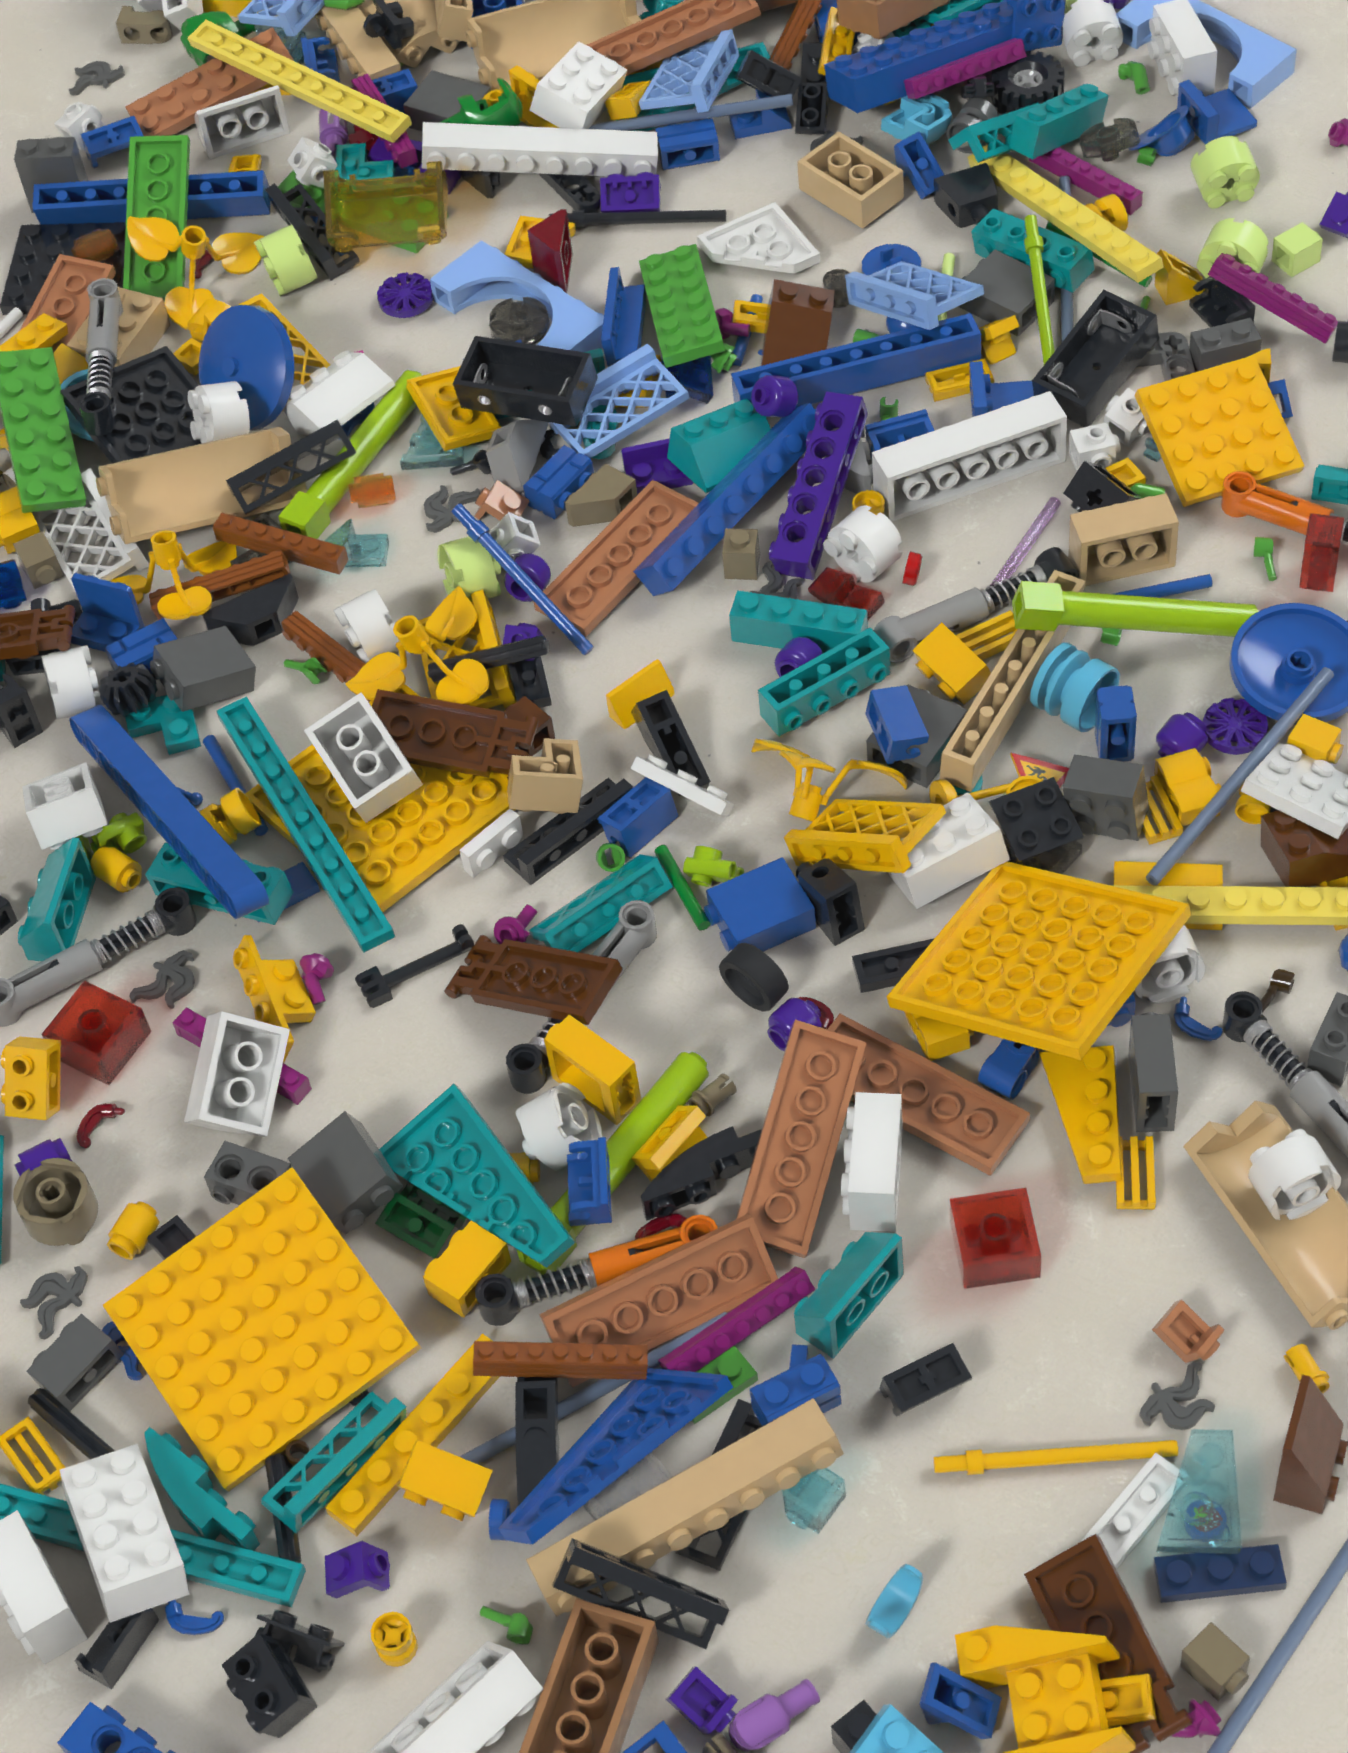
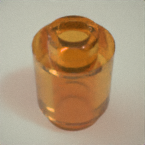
M99 228L75 239V247L71 248L74 257L100 262L113 256V252L118 250V245L108 228L104 230Z
M384 473L358 476L354 477V484H348L351 503L358 502L359 509L389 504L388 501L396 500L392 475L384 476Z

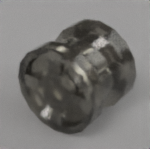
M834 269L823 276L824 289L835 290L833 308H842L850 305L848 303L845 275L850 272L844 269Z

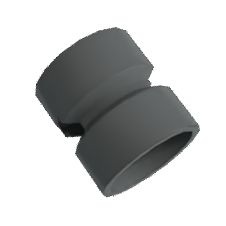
M979 97L967 100L947 128V138L950 139L970 125L997 117L996 108L987 100ZM969 145L957 149L966 154L973 153Z

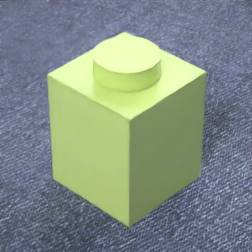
M1301 222L1274 238L1271 261L1292 278L1320 262L1323 238L1316 231H1313Z

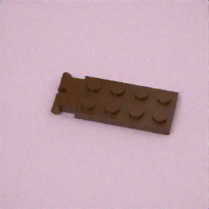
M65 605L62 609L42 612L40 608L0 614V660L12 658L27 659L33 655H39V651L51 649L67 651L71 643L75 608L72 605Z
M379 689L372 704V708L410 764L489 778L491 772L506 774L508 775L507 779H509L512 755H529L527 752L519 750V748H531L539 720L532 716H527L525 721L508 719L504 711Z
M480 935L475 942V946L472 947L464 959L465 963L469 966L461 965L444 992L451 998H457L459 993L470 995L475 1003L564 1020L568 1015H571L582 1024L589 1025L622 972L623 967L618 959L504 939L502 944L492 943L487 936Z
M1098 1535L1090 1536L1024 1574L1051 1631L1106 1636L1119 1652L1120 1659L1098 1664L1100 1680L1148 1673L1151 1676L1156 1720L1108 1726L1109 1729L1121 1726L1134 1740L1136 1749L1129 1753H1141L1151 1747L1145 1734L1150 1730L1153 1731L1157 1740L1161 1742L1193 1724L1185 1708L1180 1711L1177 1710L1168 1692L1175 1685Z

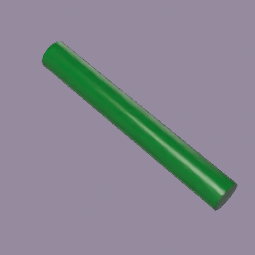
M666 845L658 846L654 853L697 929L700 931L707 929L710 926V921Z

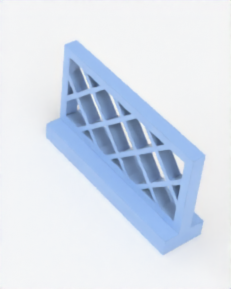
M252 0L238 15L240 23L281 27L286 36L295 37L325 4L324 0Z
M733 30L721 31L716 41L699 43L694 47H689L674 54L670 58L664 59L639 101L641 110L695 104L697 113L708 112L740 56Z
M903 261L869 276L855 271L845 275L848 303L850 305L928 330L939 326L938 315L984 295L983 285Z
M646 344L597 374L598 379L579 420L581 421L579 429H567L570 427L569 425L549 422V425L556 435L560 434L577 454L581 453L592 458L690 397L688 391L656 358L653 348ZM660 374L658 381H645L651 375ZM630 390H634L632 397H618L622 392L625 394ZM641 390H655L652 398L639 397ZM662 390L676 391V394L669 398H660ZM608 405L605 413H592V410L597 406ZM628 406L626 414L613 413L614 407ZM636 406L649 407V410L643 414H634ZM588 422H602L599 430L586 429ZM609 422L623 423L616 430H607ZM583 438L596 439L595 443L583 449L581 447Z

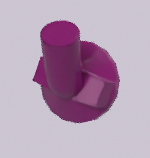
M1343 118L1331 126L1328 133L1331 146L1338 147L1342 144L1348 146V119Z
M720 308L715 311L722 339L729 338L730 335L749 336L750 325L732 323L733 314L729 309Z
M526 904L516 918L511 916L500 918L494 926V936L497 942L502 944L504 939L525 943L530 934L525 928L538 913L536 909Z
M321 954L305 955L300 959V966L303 970L301 978L305 980L312 1005H317L326 1001L319 980L330 978L334 973V968L328 958Z
M1191 1699L1189 1701L1188 1714L1193 1724L1170 1737L1191 1738L1198 1735L1201 1738L1203 1735L1219 1736L1221 1731L1217 1724L1222 1720L1206 1700L1199 1704L1195 1699Z

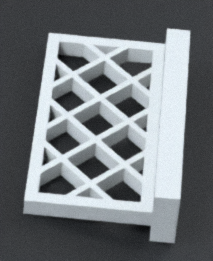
M91 468L81 473L86 506L32 512L40 532L43 531L73 589L74 586L71 578L74 573L91 572L93 573L92 576L98 579L110 581L133 566H136L139 572L149 567L148 561L136 542L125 544L120 535H113L109 521L111 514L105 496L100 497L96 486L97 477ZM52 513H58L54 523H45L41 520ZM67 514L77 515L74 525L63 524ZM86 516L97 517L93 527L82 526ZM59 532L70 533L66 543L55 542ZM78 534H89L85 545L75 544ZM98 535L109 536L105 547L94 546ZM71 552L81 553L77 563L67 562ZM90 554H101L97 565L86 564ZM110 555L122 556L123 560L113 566H106Z

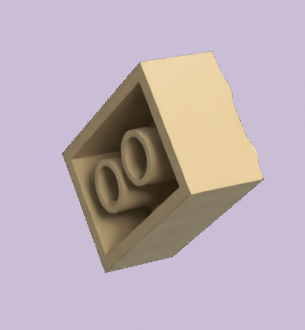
M839 131L797 161L799 189L862 229L904 198L903 170Z
M118 287L123 313L119 317L117 362L113 368L151 353L171 325L163 298ZM89 316L66 345L85 358Z
M1167 493L1070 514L1068 558L1078 570L1079 579L1085 581V586L1175 567L1179 521Z

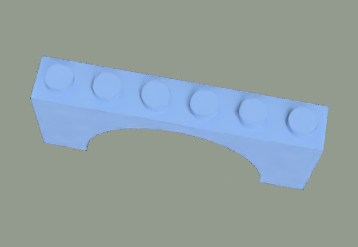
M1133 0L1116 13L1123 32L1122 42L1135 49L1150 42L1152 34L1149 28V19L1153 18V5L1173 0ZM1188 0L1210 39L1225 47L1237 60V66L1229 73L1228 89L1236 95L1243 105L1251 109L1294 73L1297 49L1200 0Z
M482 240L430 278L434 302L453 314L482 301L493 299L520 300L538 307L552 320L547 334L537 345L578 352H587L598 348L603 349L601 335L604 315L602 313L595 312L581 300L571 297L560 287L547 282L538 273L531 272L517 260H512L501 253L498 248L491 247Z

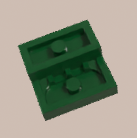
M408 1182L401 1194L396 1193L393 1199L387 1203L375 1224L435 1259L439 1258L448 1248L452 1236L458 1230H463L471 1220Z

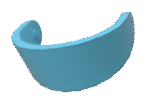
M909 1564L901 1566L877 1598L865 1625L884 1637L891 1638L900 1629L911 1612L922 1587L923 1574Z

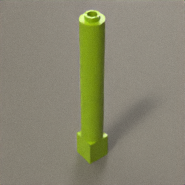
M410 370L402 373L395 382L396 386L385 394L350 437L349 440L356 451V455L321 473L306 493L298 491L278 516L281 529L315 539L319 538L331 523L329 516L331 511L417 406L406 385L408 379L423 376L421 373ZM345 446L341 448V450L337 453L336 456L347 451Z
M1021 581L1012 599L1015 629L1055 631L1058 625L1235 637L1243 623L1259 612L1254 604L1062 591L1061 584L1031 581Z
M681 1052L607 1140L611 1195L635 1167L636 1163L631 1159L677 1106L686 1105L692 1097V1092L698 1090L708 1078L707 1063L697 1053ZM568 1189L553 1205L551 1210L575 1243L547 1268L517 1250L519 1261L541 1275L546 1274L547 1269L551 1272L556 1271L557 1266L560 1267L577 1247L576 1237L586 1226H570Z

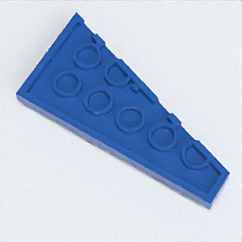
M647 1368V1380H632L501 1524L499 1530L505 1540L531 1545L536 1543L730 1391L733 1386L727 1375Z

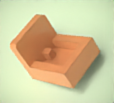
M497 480L490 490L484 487L478 496L475 504L480 507L474 517L480 520L485 512L499 521L508 512L521 517L530 500Z
M1182 1299L1174 1302L1152 1329L1185 1363L1200 1358L1203 1361L1208 1359L1219 1348L1220 1343L1217 1339L1225 1331L1219 1324L1209 1327Z

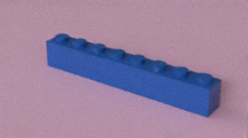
M264 170L189 175L187 219L269 215L270 199L265 191L269 187V183ZM128 179L34 184L32 210L40 225L126 222Z
M968 313L938 321L939 326L931 330L917 326L731 373L733 400L736 403L747 398L752 403L751 395L754 384L759 378L766 375L788 377L795 383L799 396L796 407L809 402L814 404L823 401L826 391L849 395L924 376L926 372L980 360L981 332L972 314Z
M810 402L796 407L790 415L781 418L633 571L653 596L673 591L723 539L725 528L732 529L806 452L808 432L810 430L813 431L816 423V410Z

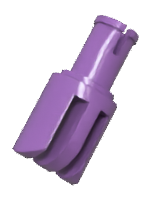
M321 109L319 111L320 142L331 150V155L334 156L335 161L337 145L346 144L348 141V123L346 120L340 119V117L331 113L328 121V112Z
M804 1679L800 1684L778 1697L765 1694L742 1708L735 1715L729 1726L731 1743L737 1749L743 1751L758 1750L787 1733L790 1729V1720L820 1702L819 1695L813 1684L808 1679Z

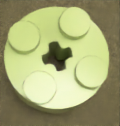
M1235 136L1220 137L1208 142L1205 145L1206 150L1200 155L1197 152L1193 156L1190 165L1191 171L1204 201L1207 202L1210 208H1219L1225 202L1233 200L1245 202L1254 196V189L1259 182L1260 172L1245 141L1243 143Z
M1234 218L1219 221L1213 226L1199 254L1196 264L1197 269L1205 278L1210 277L1208 273L1216 258L1221 253L1233 256L1241 264H1247L1254 272L1259 274L1268 255V239L1265 233L1257 225L1247 220H1244L1243 223L1233 222Z
M293 225L284 227L254 241L261 258L266 256L263 259V264L270 279H274L272 281L280 297L317 279L314 267Z
M468 536L438 546L439 569L445 570L447 579L442 581L448 595L457 586L462 588L470 601H472L471 594L481 589L484 590L488 599L501 595L500 585L496 578V575L501 574V566L479 542L475 543Z

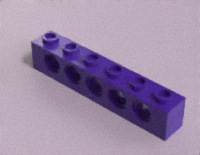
M826 391L823 402L817 405L815 412L816 423L813 431L810 430L808 432L805 456L798 461L797 479L795 485H791L789 488L788 506L786 512L780 515L778 522L779 533L776 541H772L769 548V560L772 561L775 571H778L781 575L814 580L824 550L823 543L828 538V533L868 416L864 399L861 396ZM812 510V511H811L810 513H808V514H803V513H805L806 511ZM799 538H803V539H802L801 541H799V542H794L795 540H797V539H799Z

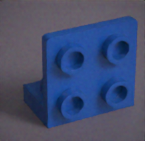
M1004 0L1009 2V6L1013 7L1011 39H1022L1025 51L1060 46L1062 44L1065 0Z
M1190 80L1179 83L1177 108L1184 105L1189 107L1186 118L1193 131L1205 145L1214 139L1234 136L1257 127L1255 117L1230 89L1204 97L1203 92L1197 89Z
M982 361L970 362L972 417L1034 396L1032 381L990 383V374L983 373Z
M73 574L71 580L83 612L72 628V644L88 645V648L106 652V646L145 627L130 586L120 582L114 583L98 579L92 575Z

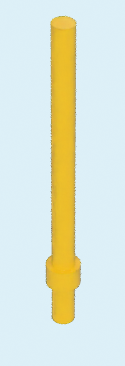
M1177 1440L994 1453H982V1449L965 1450V1455L933 1457L935 1473L967 1471V1475L984 1474V1470L1146 1459L1151 1458L1155 1452L1162 1457L1178 1456Z

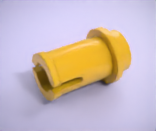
M1305 1344L1295 1345L1286 1352L1287 1355L1283 1356L1284 1360L1289 1364L1299 1382L1303 1374L1312 1378L1322 1394L1329 1389L1328 1373L1320 1370Z

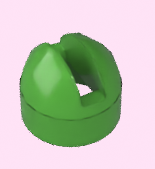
M605 843L597 850L596 861L603 870L614 872L624 865L625 853L617 844ZM608 848L614 864L608 865L605 850Z

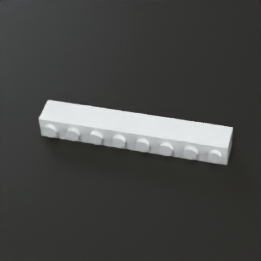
M423 122L422 169L608 176L611 174L636 176L641 172H650L656 175L657 132Z

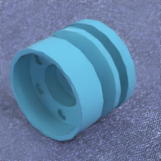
M1062 643L1054 648L1041 665L1032 685L1030 702L1034 707L1045 710L1051 716H1058L1060 714L1063 723L1080 732H1088L1095 727L1097 690L1108 686H1118L1120 673L1117 668L1100 659L1090 660L1088 653L1083 650H1077L1076 646L1070 643Z

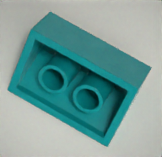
M746 398L672 427L667 458L702 491L708 493L771 428L767 417L757 413L753 404Z
M71 838L60 846L59 849L49 854L44 868H41L38 873V886L35 895L29 899L28 915L25 924L21 925L18 931V943L22 946L28 960L44 961L75 944L96 881L80 838Z
M865 1232L857 1242L852 1241L849 1243L838 1265L833 1270L831 1268L828 1269L820 1278L818 1288L810 1298L804 1297L796 1306L794 1311L796 1334L834 1359L904 1275L902 1237L896 1233Z

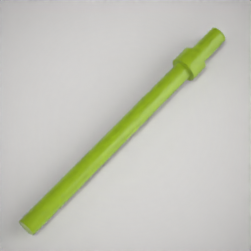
M1028 215L1024 218L1027 236L1024 239L1025 252L1030 258L1043 364H1045L1055 351L1041 254L1044 251L1043 238L1038 232L1037 217L1035 215Z

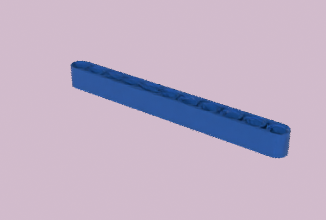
M101 704L69 718L71 729L79 743L234 919H239L269 904L268 894L260 879Z

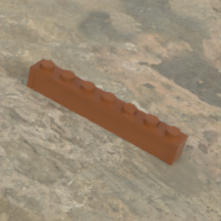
M798 0L769 60L787 70L791 69L793 65L791 61L793 57L795 58L800 51L798 47L800 43L805 41L808 35L806 31L813 25L815 21L813 17L820 11L822 0Z
M221 513L213 525L216 540L265 554L281 550L289 561L340 575L349 561L344 546L230 514Z
M281 550L273 551L268 555L259 558L255 557L241 564H233L231 567L223 570H215L205 576H197L192 580L181 582L183 590L194 586L206 588L211 594L212 602L272 582L289 574L290 569L288 560ZM175 585L165 589H158L149 594L151 610L159 620L164 617L159 614L157 603L163 596L177 593Z
M297 610L281 622L283 636L288 641H293L301 651H306L311 658H316L328 672L334 673L340 682L346 683L351 680L365 665L363 661Z
M474 1341L473 1376L647 1380L648 1345Z

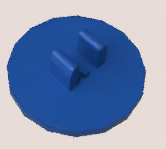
M884 244L873 248L865 255L862 260V274L869 276L901 261L921 267V258L916 251L908 246Z

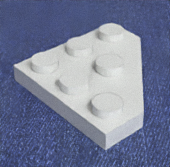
M776 202L697 236L699 247L715 263L792 274L820 263V253Z

